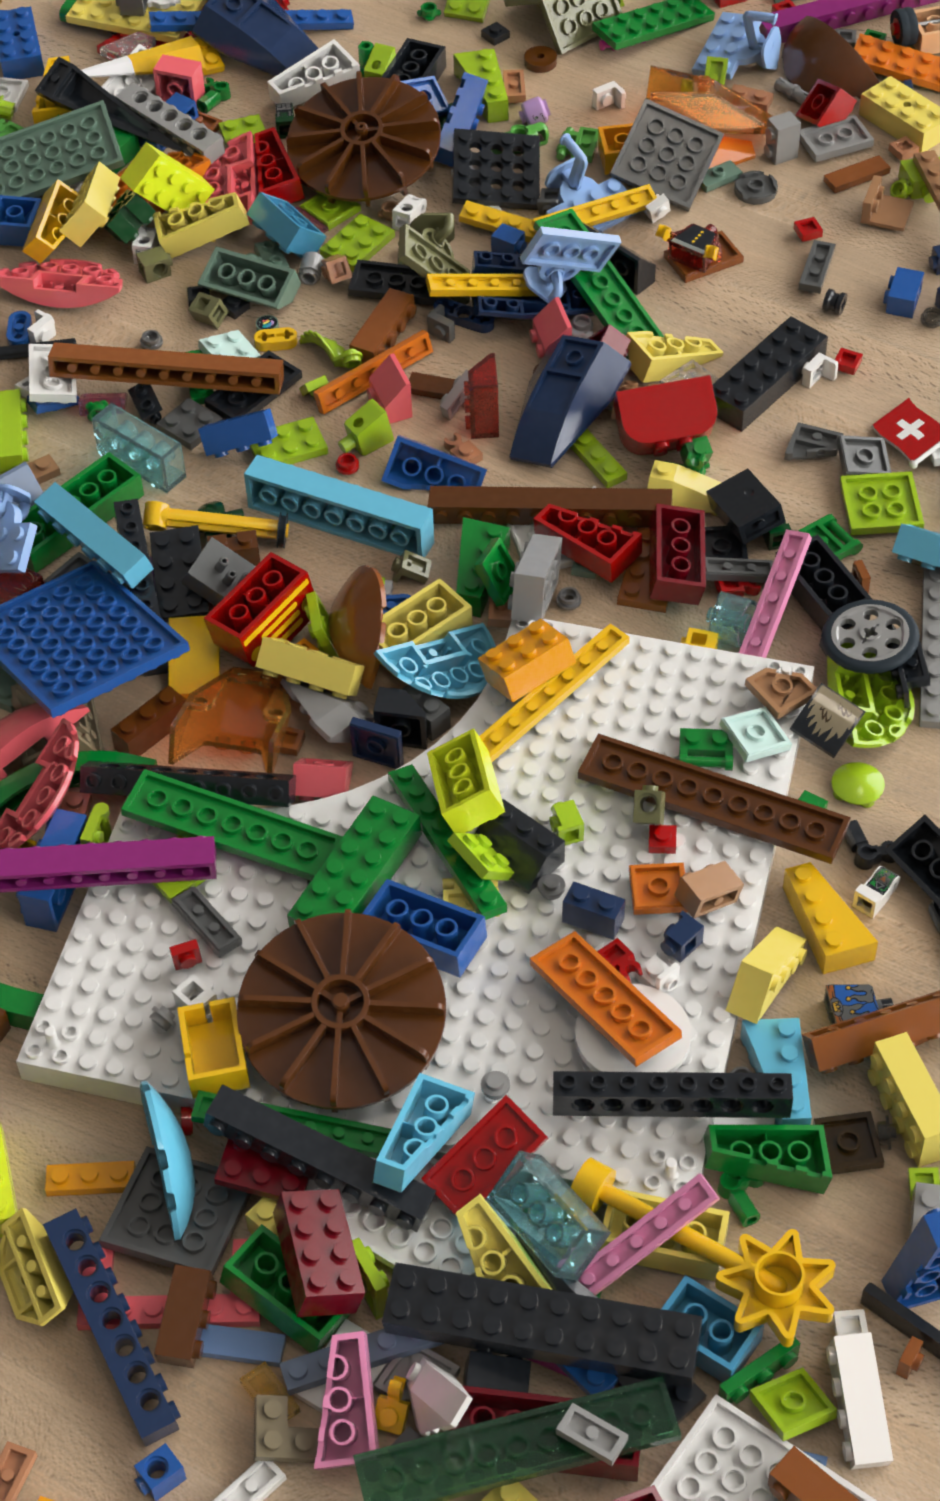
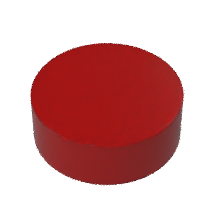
M191 1106L181 1107L180 1109L181 1128L185 1136L193 1134V1122L191 1121L193 1110Z

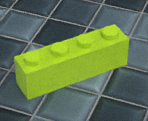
M20 389L0 391V474L11 470L23 462L29 461L28 448L25 447V445H29L28 433L24 431L25 428H28L27 415L24 414V412H28L27 400L22 398Z

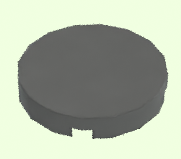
M748 171L742 173L739 179L735 181L734 191L738 199L745 203L753 205L765 204L775 198L778 184L777 180L770 174L767 176L762 171Z

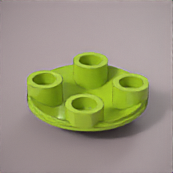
M851 762L840 766L834 772L831 781L833 795L837 800L861 805L864 808L873 806L874 802L883 794L885 787L882 774L873 766L861 762Z

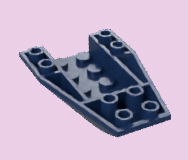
M209 0L204 5L192 30V34L224 56L273 76H277L319 49L276 0Z
M473 251L471 274H523L527 267L537 266L522 264L521 255ZM570 279L566 280L567 290L560 300L568 319L572 320L579 314H585L589 317L595 316V313ZM539 296L472 297L473 317L533 321V318L548 304Z
M562 335L548 347L529 381L509 456L510 459L552 468L613 400L632 365L631 361L605 342Z

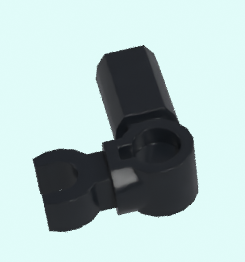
M857 820L850 821L844 837L851 851L856 853L854 858L856 867L862 870H869L873 865L880 864L881 861L886 863L895 862L885 852V849L893 841L888 840L883 842L881 846H872L869 844Z

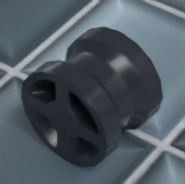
M829 288L823 300L822 310H832L835 314L841 315L846 306L847 293L842 292L839 294L834 289Z

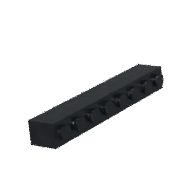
M223 1084L205 1114L203 1126L212 1134L224 1136L234 1141L242 1149H250L257 1152L266 1161L271 1163L277 1162L287 1167L292 1174L305 1176L313 1180L322 1189H339L341 1196L346 1201L359 1203L367 1207L374 1215L385 1216L395 1221L402 1229L418 1231L436 1194V1190L414 1179L402 1192L374 1183L376 1160Z

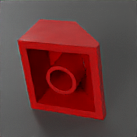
M818 79L795 116L818 127H823L845 120L852 112L857 100L840 87Z

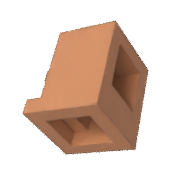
M336 254L322 259V274L331 284L352 278L345 255Z

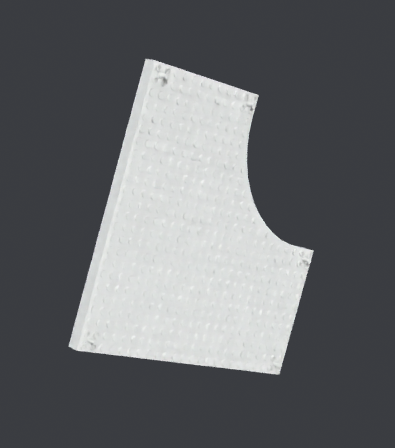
M543 619L569 639L573 654L603 630ZM512 620L505 641L510 636L528 627L535 620H530L529 622ZM625 633L630 637L629 644L492 762L501 798L551 832H553L549 822V817L553 815L551 807L557 802L574 800L584 822V841L565 845V862L551 873L561 876L565 881V891L556 900L545 899L538 891V886L528 894L509 880H498L499 893L507 903V912L501 914L500 917L485 920L487 938L461 978L438 969L446 997L445 1028L439 1047L429 1067L422 1074L475 1092L471 1115L434 1155L433 1158L439 1161L501 1100L490 1099L481 1090L483 1076L491 1071H500L506 1074L510 1080L508 1097L549 1138L504 1183L535 1189L537 1184L569 1195L571 1185L579 1169L587 1159L592 1157L616 1170L614 1187L668 1198L699 1173L703 1175L706 1154L703 1136L708 1125L714 1124L715 1117L553 1116V1071L592 1070L583 1062L575 1043V1025L579 1012L530 966V958L574 931L596 951L613 941L604 936L562 922V903L573 881L625 899L624 921L615 939L618 938L634 953L635 960L640 966L654 955L659 957L669 967L675 962L680 966V981L672 991H666L665 993L674 998L686 1012L691 1025V1044L685 1061L675 1072L726 1073L738 1016L725 1010L741 961L754 948L776 845L665 808L664 825H677L676 854L648 853L649 825L633 823L634 797L578 779V770L598 733L679 760L680 728L723 730L719 725L721 718L765 707L744 685L746 678L764 668L777 669L776 673L792 675V672L801 673L813 683L815 666ZM487 683L476 702L451 730L430 748L399 768L413 764L438 801L427 752L473 728L480 736L526 695L512 702ZM805 705L778 720L773 716L792 743L789 751L745 762L733 745V771H725L724 768H701L788 796L801 738L791 731L790 727ZM387 774L350 791L319 800L293 804L289 807L261 809L344 836L373 795L404 809H407V807L389 782ZM646 801L643 803L645 812H651L656 807L655 804ZM120 812L108 843L114 841H140L143 839H169L178 835L122 816ZM478 826L466 833L475 834ZM422 832L421 837L391 880L443 900V890L448 889H443L442 878L453 877ZM216 848L217 879L205 880L196 888L242 938V945L220 958L152 883L89 887L16 1060L21 1079L143 1105L140 1082L147 1081L162 1096L173 1112L180 1113L181 1107L191 1106L193 1110L196 1098L193 1099L188 1083L177 1009L179 1006L175 1004L172 991L181 981L187 980L195 974L216 993L218 1000L235 997L237 1005L243 979L249 966L255 959V953L257 950H262L279 933L289 928L287 914L311 881ZM726 861L744 883L739 898L733 904L694 918L704 925L703 943L680 963L675 958L667 956L660 947V944L664 941L665 930L670 924H676L679 921V913L633 915L629 865L684 862L686 874L699 871L709 864ZM196 939L202 963L196 964L189 969L175 970L169 947ZM635 972L628 974L631 984L643 985L635 978ZM163 1005L175 1015L173 1021L176 1025L174 1028L170 1027L168 1031H165L149 1018L153 1013L152 1008L154 1006L160 1009ZM212 1016L207 1019L208 1023L213 1022ZM245 1052L251 1088L236 1091L260 1103L392 1129L415 1081L398 1094L390 1097L391 1101L386 1103L382 1101L363 1108L339 1110L338 1113H332V1110L307 1106L290 1098L286 1099L280 1092L271 1087L260 1076Z

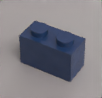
M573 881L562 903V922L614 940L624 921L625 899Z

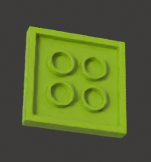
M912 471L840 476L839 483L850 535L899 532L901 523L911 524L924 529L923 515Z

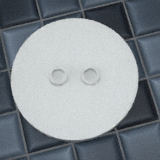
M632 984L682 1030V1038L637 1067L580 1013L578 1014L575 1025V1043L583 1062L592 1071L675 1072L683 1064L690 1050L691 1025L686 1012L674 998L654 987Z

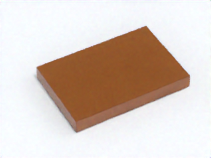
M722 230L715 233L716 235L711 245L719 248V258L716 261L711 258H704V254L682 245L664 251V258L684 283L743 263L744 256Z

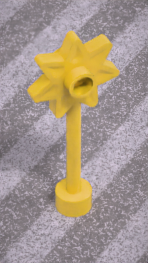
M592 1157L587 1159L579 1169L568 1195V1199L591 1213L597 1212L603 1203H606L637 1221L654 1209L614 1187L616 1170ZM685 1226L670 1238L725 1268V1270L717 1272L715 1287L719 1291L741 1301L734 1319V1330L741 1333L767 1323L784 1347H791L799 1319L820 1323H830L832 1321L834 1306L819 1289L833 1278L836 1264L831 1259L803 1258L799 1232L796 1229H789L772 1248L748 1234H742L739 1238V1254L688 1226Z

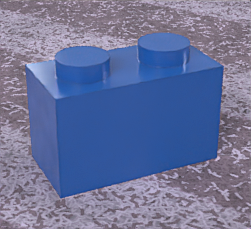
M897 267L895 276H890L888 289L890 290L885 291L883 303L887 304V314L913 318L922 290L924 272Z

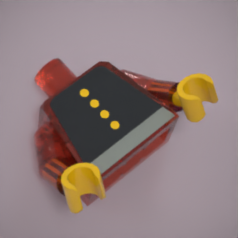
M659 224L655 236L661 237L662 240L669 243V259L702 273L707 271L712 261L720 262L722 259V246L719 243L718 231L714 225L708 224L703 228L696 224H690L685 229L672 232L670 227Z

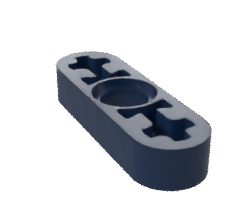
M446 298L438 299L433 304V309L439 304L443 305L445 317L454 321V324L479 333H489L494 329V318L473 317V307ZM467 314L469 317L460 318L459 315Z

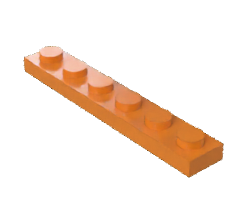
M425 330L419 331L315 390L313 394L319 412L326 414L363 393L367 388H370L369 377L390 354H395L402 369L431 354L433 348L428 332Z

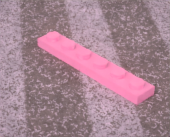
M786 529L739 653L763 658L767 657L812 537L809 533Z
M699 1173L570 1274L594 1295H597L719 1201L720 1198L705 1177Z

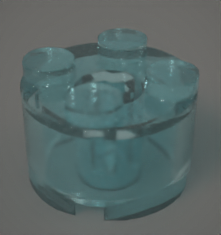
M723 591L719 593L714 608L710 607L706 616V621L710 622L709 631L718 634V643L741 648L757 607V602L750 598Z

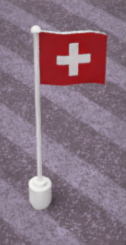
M910 398L872 424L874 431L881 438H884L887 443L899 450L908 459L909 466L912 469L917 468L918 463L940 448V424L917 408Z

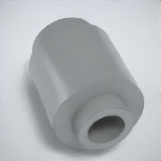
M313 251L306 252L302 257L298 274L301 282L306 285H314L320 279L321 266H323L322 259L324 258L319 253Z

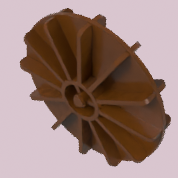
M357 71V78L345 80L328 86L325 82L320 84L321 91L310 98L303 106L298 105L295 108V117L286 137L287 154L300 178L301 184L326 196L329 203L334 204L336 200L350 202L365 201L366 207H371L372 200L385 198L398 192L403 196L408 194L407 187L415 183L426 171H432L434 168L433 161L440 147L441 127L437 112L424 91L419 92L412 86L400 82L399 75L393 74L390 79L362 77L361 71Z
M345 909V913L324 914L303 921L298 918L294 920V925L275 936L262 950H257L255 959L249 966L243 979L237 1002V1022L242 1045L251 1064L260 1076L286 1099L290 1098L311 1107L332 1110V1113H338L339 1110L363 1108L382 1101L384 1103L391 1101L390 1097L404 1090L417 1079L419 1073L427 1070L441 1042L446 1021L445 990L440 973L429 953L415 938L401 929L400 924L396 922L392 924L374 916L352 913L351 909Z

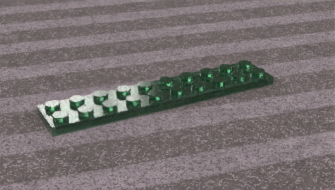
M663 1376L367 1451L353 1455L363 1501H447L601 1461L556 1434L557 1426L572 1403L628 1434V1441L619 1456L679 1441L682 1434Z

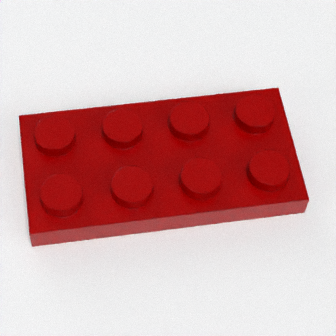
M506 1094L421 1179L428 1187L436 1190V1195L456 1215L458 1210L479 1194L487 1200L549 1138Z

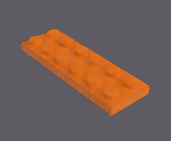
M860 33L854 49L874 73L887 77L892 76L901 81L911 79L914 85L940 92L939 56Z
M576 931L530 958V966L635 1067L682 1038V1030Z

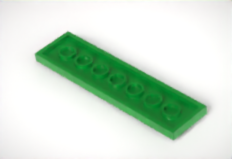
M573 209L537 220L533 226L536 232L540 227L589 232ZM610 260L600 272L581 270L574 277L570 278L604 327L610 324L625 336L627 332L651 331L654 334L653 336L664 337Z
M146 769L143 770L121 808L122 816L186 838L214 836L217 849L312 881L343 837Z

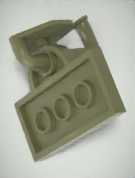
M422 213L410 223V226L406 223L399 228L398 264L409 266L420 277L425 279L427 274H470L468 268L454 259V254L449 244L455 238L454 215L452 213ZM450 297L452 300L465 305L470 302V297Z

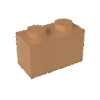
M722 861L717 864H709L699 871L684 874L679 879L674 895L693 918H697L737 902L744 883L727 862Z

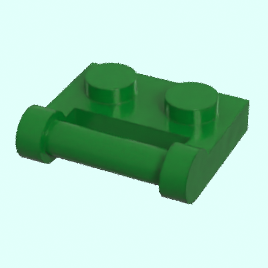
M828 514L798 530L799 532L809 533L811 537L818 534L839 560L851 554L856 555L863 549V544L858 539H853L837 523V519L832 514ZM829 530H831L843 543H845V545H843Z
M680 728L679 760L698 767L724 768L725 771H733V744L728 738V734L720 729Z

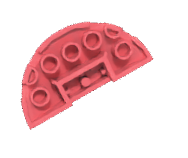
M251 131L228 141L227 148L224 149L225 153L214 161L203 175V178L215 189L208 200L213 197L236 192L246 212L249 211L259 194L257 155ZM248 216L249 225H252L253 220Z
M50 259V262H44L40 265H37L35 261L19 263V267L13 268L11 271L6 267L0 270L1 288L29 302L55 308L85 307L107 300L121 291L123 280L119 279V272L113 268L103 270L100 263L78 259Z
M36 702L0 719V781L8 776L3 768L41 738L48 742L62 718L74 724L90 712L89 708L81 704L61 716L52 718Z
M62 718L35 763L43 768L15 812L6 808L0 818V849L18 848L34 836L54 814L69 788L78 758L79 740L75 726L65 718Z

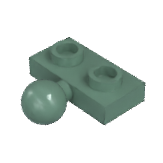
M272 240L254 243L256 254H246L250 257L290 268L277 242Z

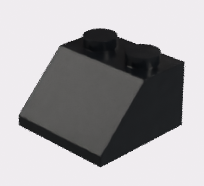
M379 687L373 710L374 723L402 731L403 747L427 749L425 711L406 690Z

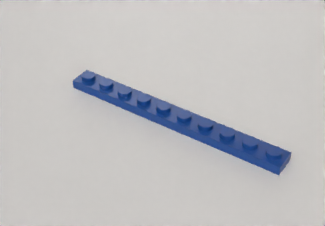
M351 9L285 10L302 30H343L354 28ZM201 11L149 12L150 31H192Z

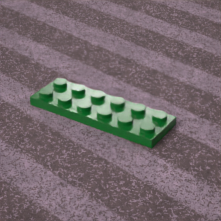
M666 0L593 22L592 30L616 51L713 21L715 12L700 0Z

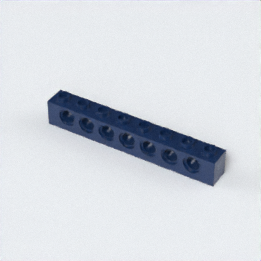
M75 1208L43 1224L145 1447L180 1430L176 1420L181 1415L174 1400L167 1402L163 1394L168 1388L161 1373L154 1375L150 1365L156 1362L149 1347L142 1348L138 1341V1338L143 1335L136 1320L129 1321L125 1313L130 1310L124 1294L117 1295L113 1285L117 1284L118 1281L111 1267L105 1269L101 1262V1259L106 1256L99 1241L94 1243L91 1241L89 1234L94 1232L87 1215L80 1217ZM74 1242H84L80 1249L70 1250V1246ZM87 1267L96 1268L92 1275L82 1276L83 1270ZM99 1293L108 1294V1297L103 1302H94L95 1296ZM110 1320H121L118 1327L114 1329L106 1328ZM130 1345L133 1347L129 1355H118L119 1350L123 1346ZM143 1372L146 1374L144 1380L140 1383L131 1382V1378L135 1373ZM156 1399L159 1401L155 1409L151 1411L143 1409L144 1404L148 1400Z

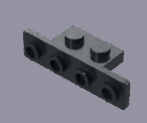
M892 624L888 625L887 628L893 630ZM920 641L912 657L903 665L891 670L892 680H897L898 682L895 685L897 700L902 699L904 708H909V689L930 686V676ZM889 643L887 646L890 649L899 647L896 643Z

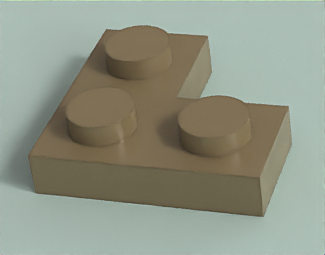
M257 1394L254 1398V1461L315 1463L318 1447V1428L288 1427V1396Z

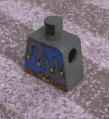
M829 984L825 988L824 1004L831 1025L894 1005L892 998L876 1000L873 987L869 984Z

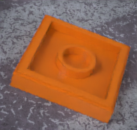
M684 862L629 865L633 915L688 912L674 895L679 879L685 874Z

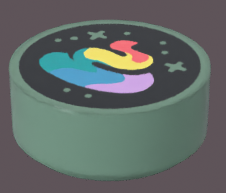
M264 315L256 320L257 331L279 328L278 319L272 315Z

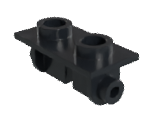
M137 384L128 389L141 420L148 419L150 423L156 425L162 418L160 411L163 409L151 384Z

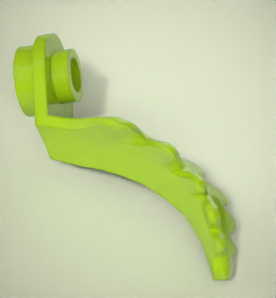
M308 330V332L305 331L303 332L304 335L300 336V344L315 343L323 348L334 367L356 368L362 364L363 355L356 349L345 350L335 340L322 337L316 331Z

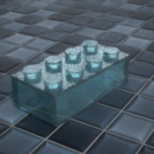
M110 403L92 418L97 451L101 456L110 452L139 473L141 478L149 482L154 488H159L166 493L186 478L180 442L113 403Z
M518 1151L487 1196L491 1204L556 1278L578 1280L611 1234L607 1227L540 1154Z

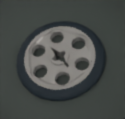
M873 599L855 601L837 609L827 619L821 634L822 646L827 655L836 664L844 669L865 674L883 673L903 665L914 654L920 638L916 622L905 609L887 601ZM867 615L877 616L875 620H867L864 617ZM844 624H852L855 627L853 629L846 630L843 629L841 626H843ZM890 624H896L899 626V628L896 630H890L887 628V626ZM843 643H852L854 645L849 649L841 647ZM889 643H896L899 645V647L896 649L887 648L886 645ZM868 652L876 654L874 658H866L863 655Z

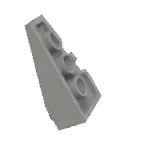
M282 678L280 682L290 697L296 702L301 703L299 709L302 714H309L311 717L310 725L329 743H351L349 723L352 717L369 722L374 721V716L368 711L369 708L361 702L332 696V692L325 689L324 692L310 689L309 683L303 681L298 685L287 682L286 678Z

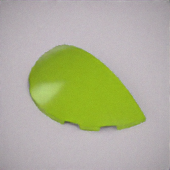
M843 643L841 647L846 649L854 646L852 643ZM868 652L865 653L863 656L866 658H874L876 654ZM827 655L828 687L866 711L846 742L852 747L876 748L900 739L905 734L908 725L911 724L914 717L915 705L911 689H909V708H904L902 699L897 700L895 685L898 682L897 680H892L891 670L875 674L856 673L839 666Z

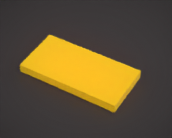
M205 616L169 618V626L188 641L190 651L169 661L168 685L185 699L220 697V647L216 646L212 641L203 619Z

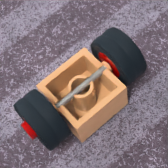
M940 6L914 10L911 7L893 10L890 17V30L894 43L902 46L913 45L916 50L925 53H940Z

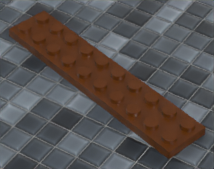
M599 733L578 770V779L634 797L635 790H642V785L659 786L658 791L665 792L666 809L829 864L833 863L851 819L849 816ZM652 797L645 800L656 805V801Z

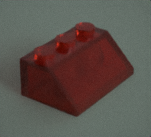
M490 353L468 371V381H464V395L469 396V398L464 399L465 413H469V415L465 416L466 430H470L471 439L499 437L495 353Z

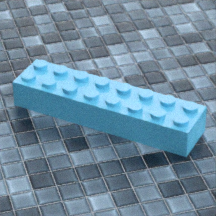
M256 455L244 473L249 508L279 517L280 512L282 516H286L288 512V520L400 556L404 550H408L426 557L435 543L433 509L260 455Z

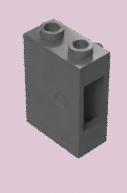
M211 537L181 583L216 606L256 566Z

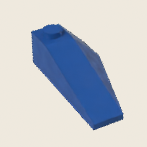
M398 435L381 481L402 489L430 490V486H481L487 469L426 444Z

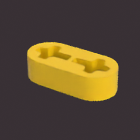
M290 327L259 330L254 334L255 348L261 352L293 349L298 343L297 332Z

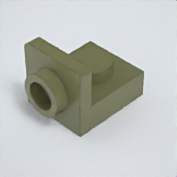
M404 550L400 558L396 557L391 567V571H394L392 581L398 582L400 577L404 575L425 584L429 579L432 560Z

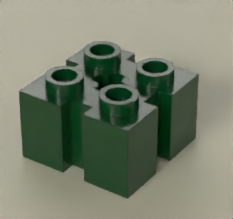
M127 189L113 206L112 211L108 215L109 220L104 228L116 240L122 241L125 244L131 243L138 237V229L141 225L147 226L153 220V214L156 211L139 194Z

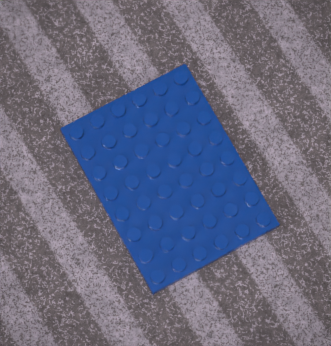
M95 560L0 605V666L52 718L61 716L81 704L88 703L91 699L110 692L113 688L132 681L137 676L149 670H154L159 665L176 659L190 651L188 641L124 585L119 584L109 572L101 569Z

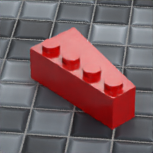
M548 504L533 518L534 534L562 537L561 554L610 583L642 553V533L636 531L629 533L623 531L622 527L614 524L610 527L599 523V519L593 517L583 518L578 516L577 512Z

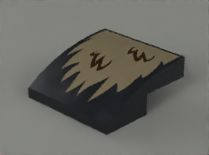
M821 683L790 727V730L832 758H835L866 711Z

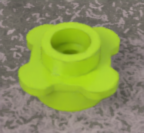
M905 178L895 181L890 188L891 196L906 199L913 192V187L907 184Z

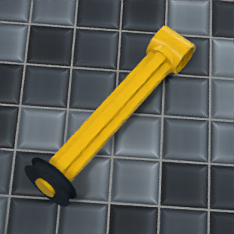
M147 501L145 503L143 528L150 531H163L168 527L183 528L198 525L199 531L236 535V532L256 529L257 537L276 539L277 548L278 544L283 545V548H285L286 538H288V512L286 516H282L280 512L279 519L274 520L169 508L168 504L159 501Z

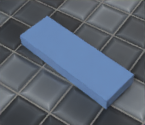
M209 1324L208 1329H203L201 1341H204L202 1357L280 1367L279 1363L282 1362L286 1334Z

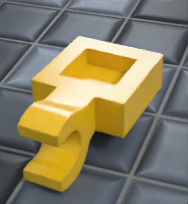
M394 1375V1378L390 1379L387 1395L380 1394L378 1396L375 1408L377 1429L401 1435L404 1432L411 1402L402 1400L407 1381L406 1378Z

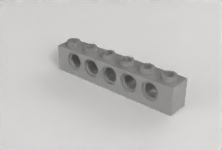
M132 82L115 96L116 99L179 145L186 155L201 154L210 159L212 164L225 153L224 141L219 133L211 131L203 123H199L192 119L190 115L182 113L174 105H170L159 96L150 93L145 87Z

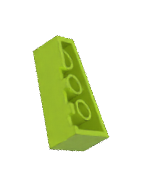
M482 49L454 53V75L456 78L461 80L463 73L467 72L488 80L482 104H485L482 115L488 123L509 121L508 97L495 50Z

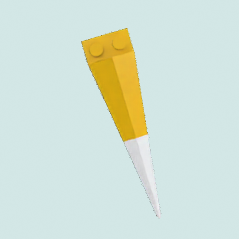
M189 36L91 66L81 71L90 78L153 74V68L162 54L201 62L203 76L223 72L225 65L216 49L198 37L193 38Z

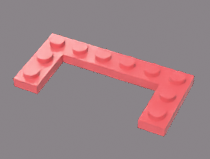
M233 1239L232 1256L248 1239ZM102 1247L106 1257L101 1259V1262L105 1269L111 1267L113 1271L115 1251ZM87 1267L83 1270L82 1276L92 1275L96 1268ZM231 1291L230 1294H216L214 1300H209L207 1309L211 1312L209 1324L226 1327H260L261 1314ZM99 1293L95 1296L94 1302H103L108 1297V1294ZM168 1295L125 1296L130 1310L125 1312L129 1321L135 1319L140 1329H160ZM78 1303L77 1328L78 1330H91ZM110 1320L106 1328L114 1329L118 1327L121 1320Z

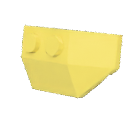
M21 1208L1 1225V1234L3 1236L0 1243V1277L16 1319L45 1326L66 1308L73 1289L44 1226L26 1208Z

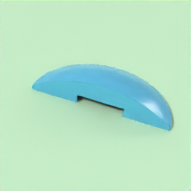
M480 623L449 631L443 639L415 645L413 641L376 650L374 655L396 677L422 692L447 699H465L480 694L486 686L487 682L478 657L485 654L489 649L496 647L485 624Z
M141 1081V1100L151 1142L154 1145L171 1227L174 1239L180 1240L188 1225L194 1203L195 1173L188 1142L173 1111L162 1096L147 1081Z

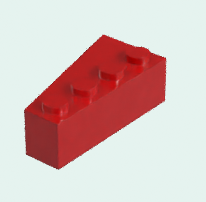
M275 127L255 133L259 192L286 200L290 204L305 199L300 178Z

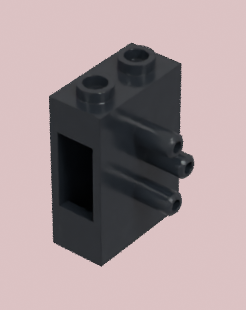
M748 468L706 491L711 509L743 545L786 522L780 502Z

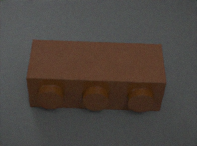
M168 685L110 729L114 749L118 752L141 756L189 719L186 699Z
M175 1264L154 1351L158 1363L194 1368L196 1359H201L204 1348V1341H201L203 1329H208L211 1312L207 1310L210 1299L214 1300L217 1291V1281H214L211 1270Z

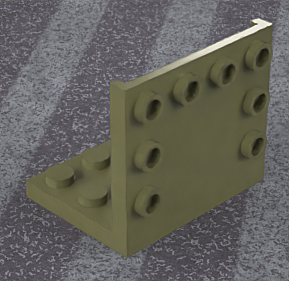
M503 0L506 7L539 4L558 55H562L598 36L592 30L593 22L622 13L618 0Z

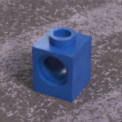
M166 1443L134 1465L137 1478L134 1479L136 1486L144 1496L149 1493L154 1501H158L187 1479L184 1467ZM155 1471H165L162 1477L151 1478Z

